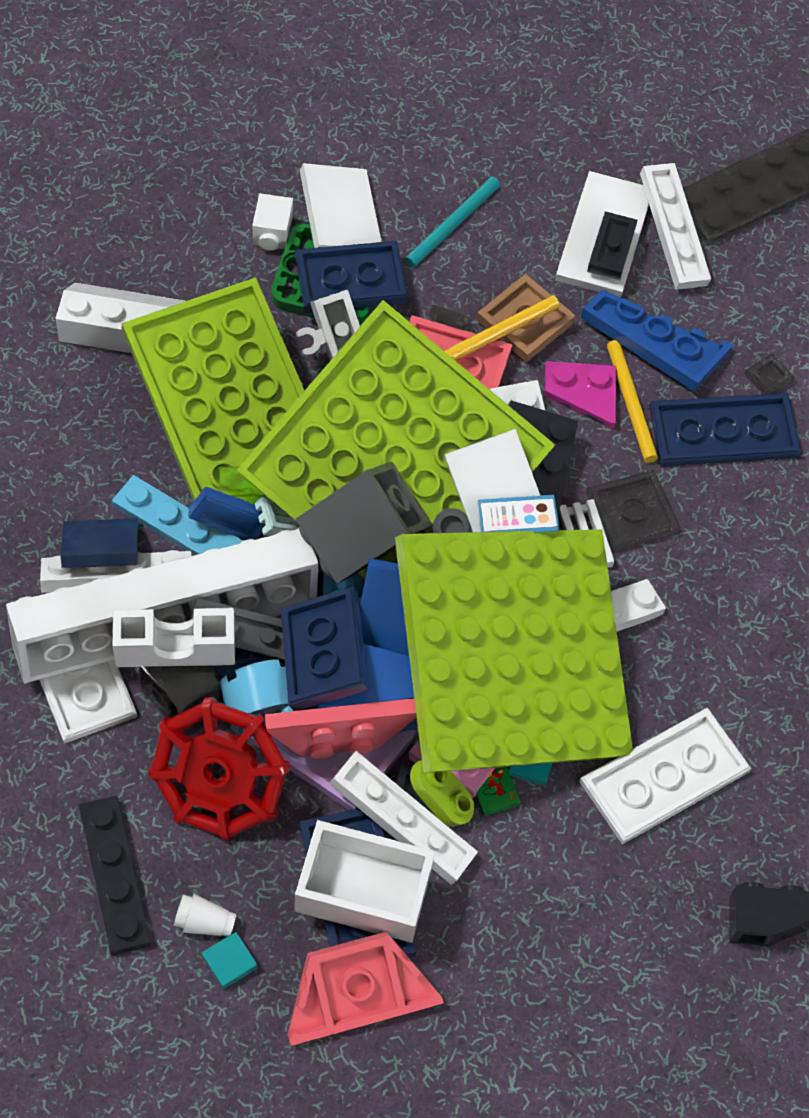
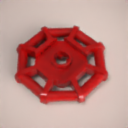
M206 697L203 703L172 718L165 717L160 722L159 729L161 732L152 766L148 768V776L156 782L174 815L173 820L177 824L182 822L220 836L222 841H232L233 836L265 821L273 822L278 816L277 805L285 776L291 769L290 762L284 760L271 734L266 731L265 718L261 714L255 716L219 703L214 697ZM217 719L241 727L245 731L241 736H237L218 729ZM202 720L204 721L205 731L190 738L183 732L184 729ZM252 735L268 763L257 762L254 748L247 744ZM173 744L181 749L177 766L169 765ZM216 762L221 764L226 774H223L220 779H216L214 771L209 768V764L214 765ZM258 776H269L264 797L260 799L253 793ZM173 778H176L179 784L183 782L187 792L185 795L188 799L186 803L175 786ZM238 804H245L252 810L235 819L230 817L229 810ZM196 805L217 814V818L192 808Z

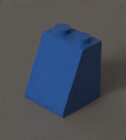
M369 558L359 608L363 644L409 656L398 564Z
M363 644L368 691L320 704L318 709L414 699L409 656ZM417 718L399 732L417 730Z

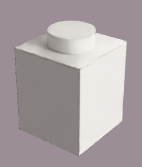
M259 193L252 225L253 245L260 246L269 251L276 250L277 248L285 249L293 219V198Z

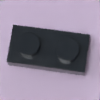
M607 211L604 212L587 272L616 280L621 279L636 230L637 219Z

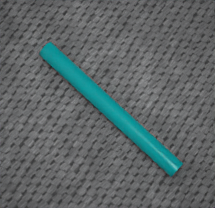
M493 176L490 177L405 257V262L415 268L500 187L498 179Z

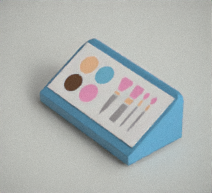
M554 495L478 500L480 532L559 531Z

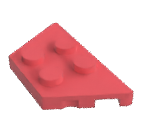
M404 699L265 714L266 731L300 757L311 756L313 759H325L335 753L350 752L353 754L357 751L363 755L371 752L373 749H379L417 718L415 700Z
M387 932L307 953L287 1036L290 1045L293 1046L443 1004V998Z

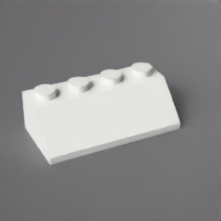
M74 283L63 291L56 315L58 338L61 342L132 353L122 331V323L185 301Z

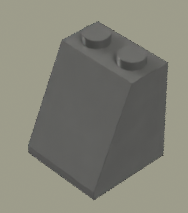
M393 462L366 470L296 518L300 525L299 531L302 538L308 545L314 547L321 558V568L328 577L335 580L336 584L368 567L369 558L379 560L396 549L395 537L401 534H420L423 530L425 531L433 525Z

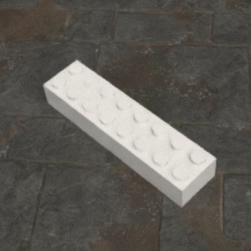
M299 529L292 531L283 530L276 535L257 540H245L240 544L222 549H210L202 554L183 559L174 558L166 563L152 567L136 568L128 573L109 578L101 577L82 585L61 587L54 592L35 597H23L15 602L6 604L12 647L23 682L28 683L114 660L112 646L113 610L154 609V616L159 621L183 623L191 619L195 599L201 598L272 617L281 615V608L317 598L319 563L313 548L304 541Z

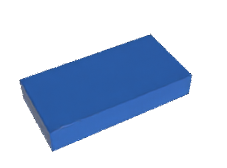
M206 486L189 507L188 518L247 540H256L262 533V528L266 526L265 523H260L258 516L263 512L256 510L255 504Z

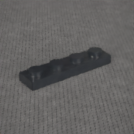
M118 796L78 804L111 956L150 947L149 934Z

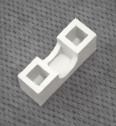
M234 608L194 609V617L183 623L159 621L154 616V609L113 610L112 646L116 667L235 665Z

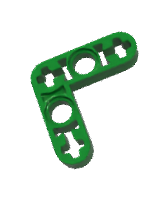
M300 224L295 226L290 232L272 285V302L278 309L315 318L313 312L304 313L298 274L287 269L288 265L296 263L295 250L300 249V240H303L304 236L310 237L305 249L314 248L310 224ZM288 282L293 283L292 294L288 298H283L282 294L286 292ZM370 307L359 308L356 311L359 325H362L369 317Z

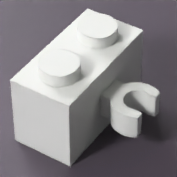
M348 290L310 302L319 329L315 330L306 327L296 332L297 337L308 334L313 339L312 346L302 350L304 355L315 353L320 348V345L324 343L329 360L331 361L360 327Z

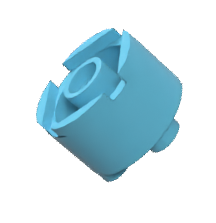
M267 660L241 667L235 670L237 678L228 682L227 676H225L220 681L224 703L227 706L255 716L261 714L264 718L265 714L293 711L288 703L286 667H281L279 660ZM230 724L233 731L240 732V736L245 731L241 727Z

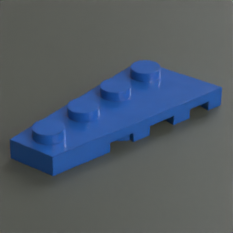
M601 290L583 308L580 318L694 392L722 363L734 346V344L722 340L721 344L705 338V332L696 328H692L690 332L673 325L674 319L662 314L660 316H652L644 313L643 306L604 290Z

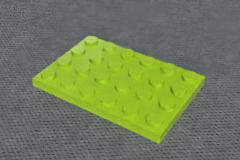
M256 277L122 323V331L193 501H195L205 486L255 504L262 497L267 498L237 472V469L305 390Z

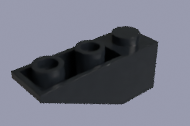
M745 882L735 886L730 896L729 943L771 946L809 930V891H804L802 887L795 885L783 886L780 889L765 888L763 884L758 882Z

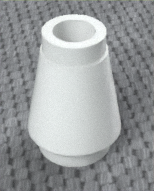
M193 894L192 897L182 895L174 926L183 928L182 933L223 935L228 937L231 935L236 914L196 894Z

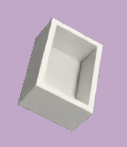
M317 820L295 892L294 911L377 934L387 932L392 938L412 943L429 883L435 851Z

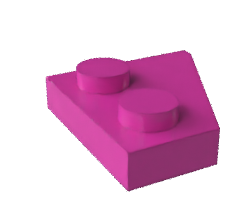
M546 361L544 397L559 404H566L571 410L583 416L586 413L604 422L603 426L614 429L616 423V366Z

